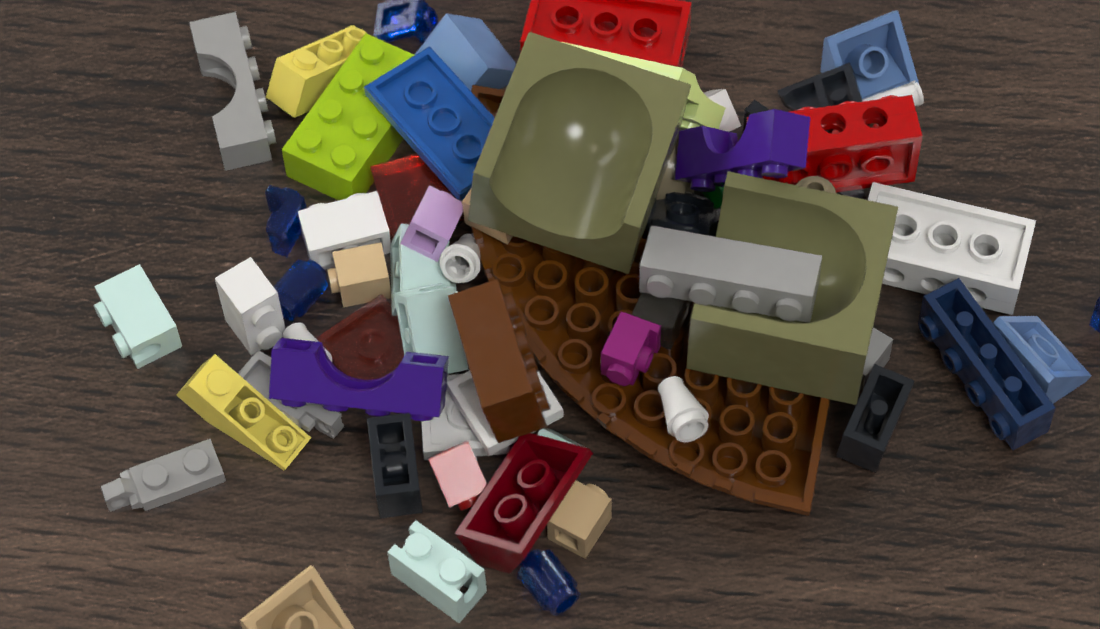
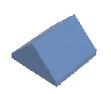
M892 11L824 38L821 73L850 62L862 99L908 84L911 81L919 84L898 11Z
M447 13L416 52L418 54L430 46L470 91L472 85L496 89L504 88L509 84L516 66L515 61L482 19Z
M999 316L993 322L1052 403H1055L1085 383L1092 376L1038 316Z

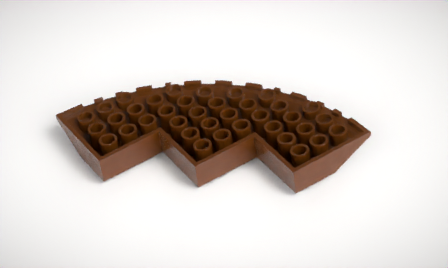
M472 85L471 92L496 117L506 90ZM470 226L474 241L480 250L481 265L488 281L498 279L503 293L512 292L527 332L526 338L535 360L562 391L598 423L647 457L700 484L752 503L810 516L830 399L686 369L690 321L694 304L696 303L670 297L660 298L648 293L639 292L640 263L649 231L644 230L630 272L626 274L515 236L506 244ZM621 311L661 325L660 349L658 353H654L647 372H639L633 386L630 384L627 386L618 385L609 380L607 376L601 374V352ZM680 377L686 388L708 412V429L700 438L691 442H680L675 436L669 434L661 395L658 391L659 384L666 378Z

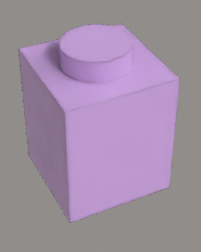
M429 185L400 244L438 262L463 213L462 201L445 191H440Z

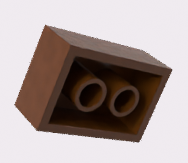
M498 279L448 295L481 408L497 442L501 443L546 428L547 424L543 412L550 410V405L544 387L541 385L537 373L539 372L532 349L529 347L526 338L527 332L512 292L504 294Z

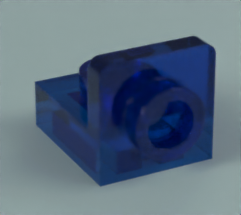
M390 0L378 3L374 36L384 42L416 36L423 44L438 25V16L435 10L424 0Z
M269 185L265 195L269 211L272 214L267 222L266 232L269 236L272 252L287 257L302 233L298 211L307 209L305 198L293 189H281Z

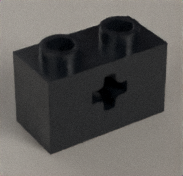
M410 413L367 418L375 492L380 518L423 513Z

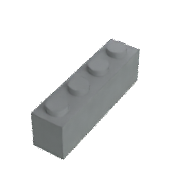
M651 225L640 263L639 292L648 293L660 298L670 297L692 301L700 305H714L736 309L742 313L769 315L786 321L810 323L820 281L822 256Z

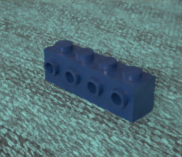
M960 278L924 295L918 320L919 329L924 338L929 342L933 341L940 350L943 363L948 371L952 374L956 373L964 383L969 400L975 406H980L986 413L993 433L999 439H1004L1012 450L1047 433L1056 407Z

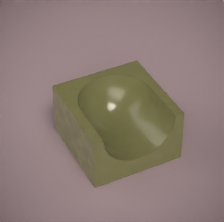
M529 32L473 172L468 221L629 274L680 132L691 84Z
M728 172L724 185L716 237L822 256L818 291L810 323L786 321L779 317L758 313H742L736 309L714 305L694 304L690 321L686 369L856 405L899 206Z

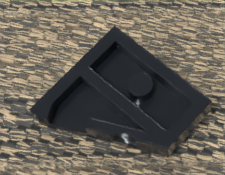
M850 62L777 90L783 105L791 111H797L809 106L819 108L839 105L846 101L863 102ZM828 129L825 131L832 134V131L834 129Z

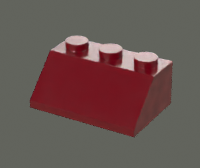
M533 433L519 436L455 532V535L475 562L479 565L510 574L525 559L593 455L590 448Z

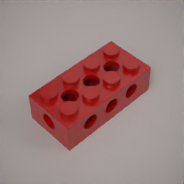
M531 0L520 40V49L522 51L528 33L532 32L560 42L682 68L691 28L692 2L681 0Z
M889 95L877 100L863 102L846 101L839 105L819 108L809 106L797 111H789L810 117L806 168L789 171L786 178L763 177V179L796 185L803 178L818 176L828 180L834 186L836 192L871 188L873 182L884 185L915 182L923 136L912 95L899 97ZM873 123L874 125H873V127L871 128V127L867 126V124ZM834 129L832 131V134L826 132L825 130Z

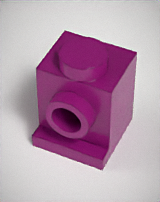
M621 311L601 352V374L607 376L609 380L618 385L627 386L630 384L633 386L639 372H647L654 353H658L660 349L661 325Z

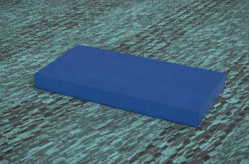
M429 46L364 86L365 95L458 200L463 201L472 188L473 172L495 117Z

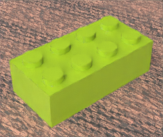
M365 33L282 148L287 177L338 201L347 199L353 194H366L404 138L367 98L364 86L415 55Z

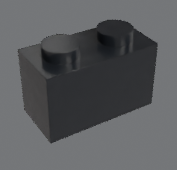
M874 364L844 431L836 456L876 473L907 403L915 380Z

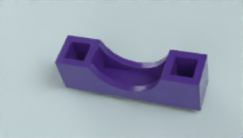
M778 109L750 114L746 128L739 141L737 133L706 126L681 130L678 140L675 180L691 183L690 189L695 191L713 192L716 186L724 187L728 172L763 178L764 176L786 178L789 171L806 168L810 117Z
M280 338L272 348L269 399L281 400V404L290 407L305 406L306 403L323 404L324 409L335 412L346 411L349 407L365 409V413L372 416H388L391 412L410 413L412 420L429 421L433 417H440L445 407L449 356L406 352L400 364L391 373L378 379L361 380L350 377L337 369L328 358L322 342Z

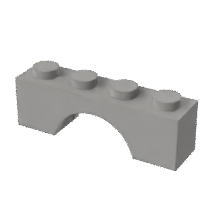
M236 12L189 22L202 76L221 79L229 83L236 90L230 103L223 110L212 116L225 171L272 160L269 144L276 143L271 120L263 121L261 114L268 111L263 88L255 89L253 81L260 80L255 56L247 58L245 50L252 49L247 26L239 27Z

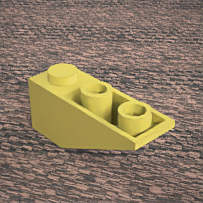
M352 25L276 58L266 98L294 118L309 112L366 32Z
M216 354L204 362L177 393V396L209 424L282 470H286L311 439L307 433L292 422Z

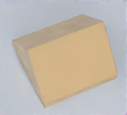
M311 565L240 620L242 629H354L316 569Z

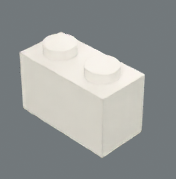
M377 191L367 194H353L347 199L327 204L317 203L307 209L298 211L301 232L313 273L335 267L332 253L334 251L381 242L383 253H390V232Z
M250 257L215 278L225 321L251 356L257 350L272 348L283 337L285 324L278 292L253 259Z

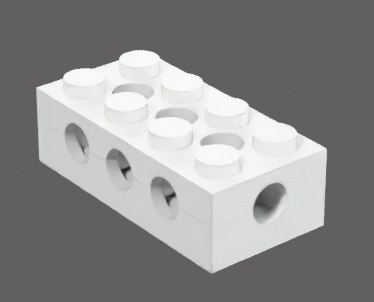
M872 183L868 200L899 206L882 284L928 294L960 278L981 308L1013 315L1036 220L884 184Z

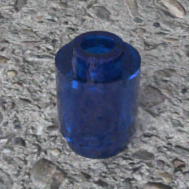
M296 260L273 286L278 292L283 318L288 321H293L297 316L302 317L328 288V282L325 279L327 274L315 261Z
M535 549L528 553L519 564L521 569L517 574V578L542 610H549L553 616H557L567 611L579 599L581 594L576 588L577 581L552 550L541 551L540 549Z

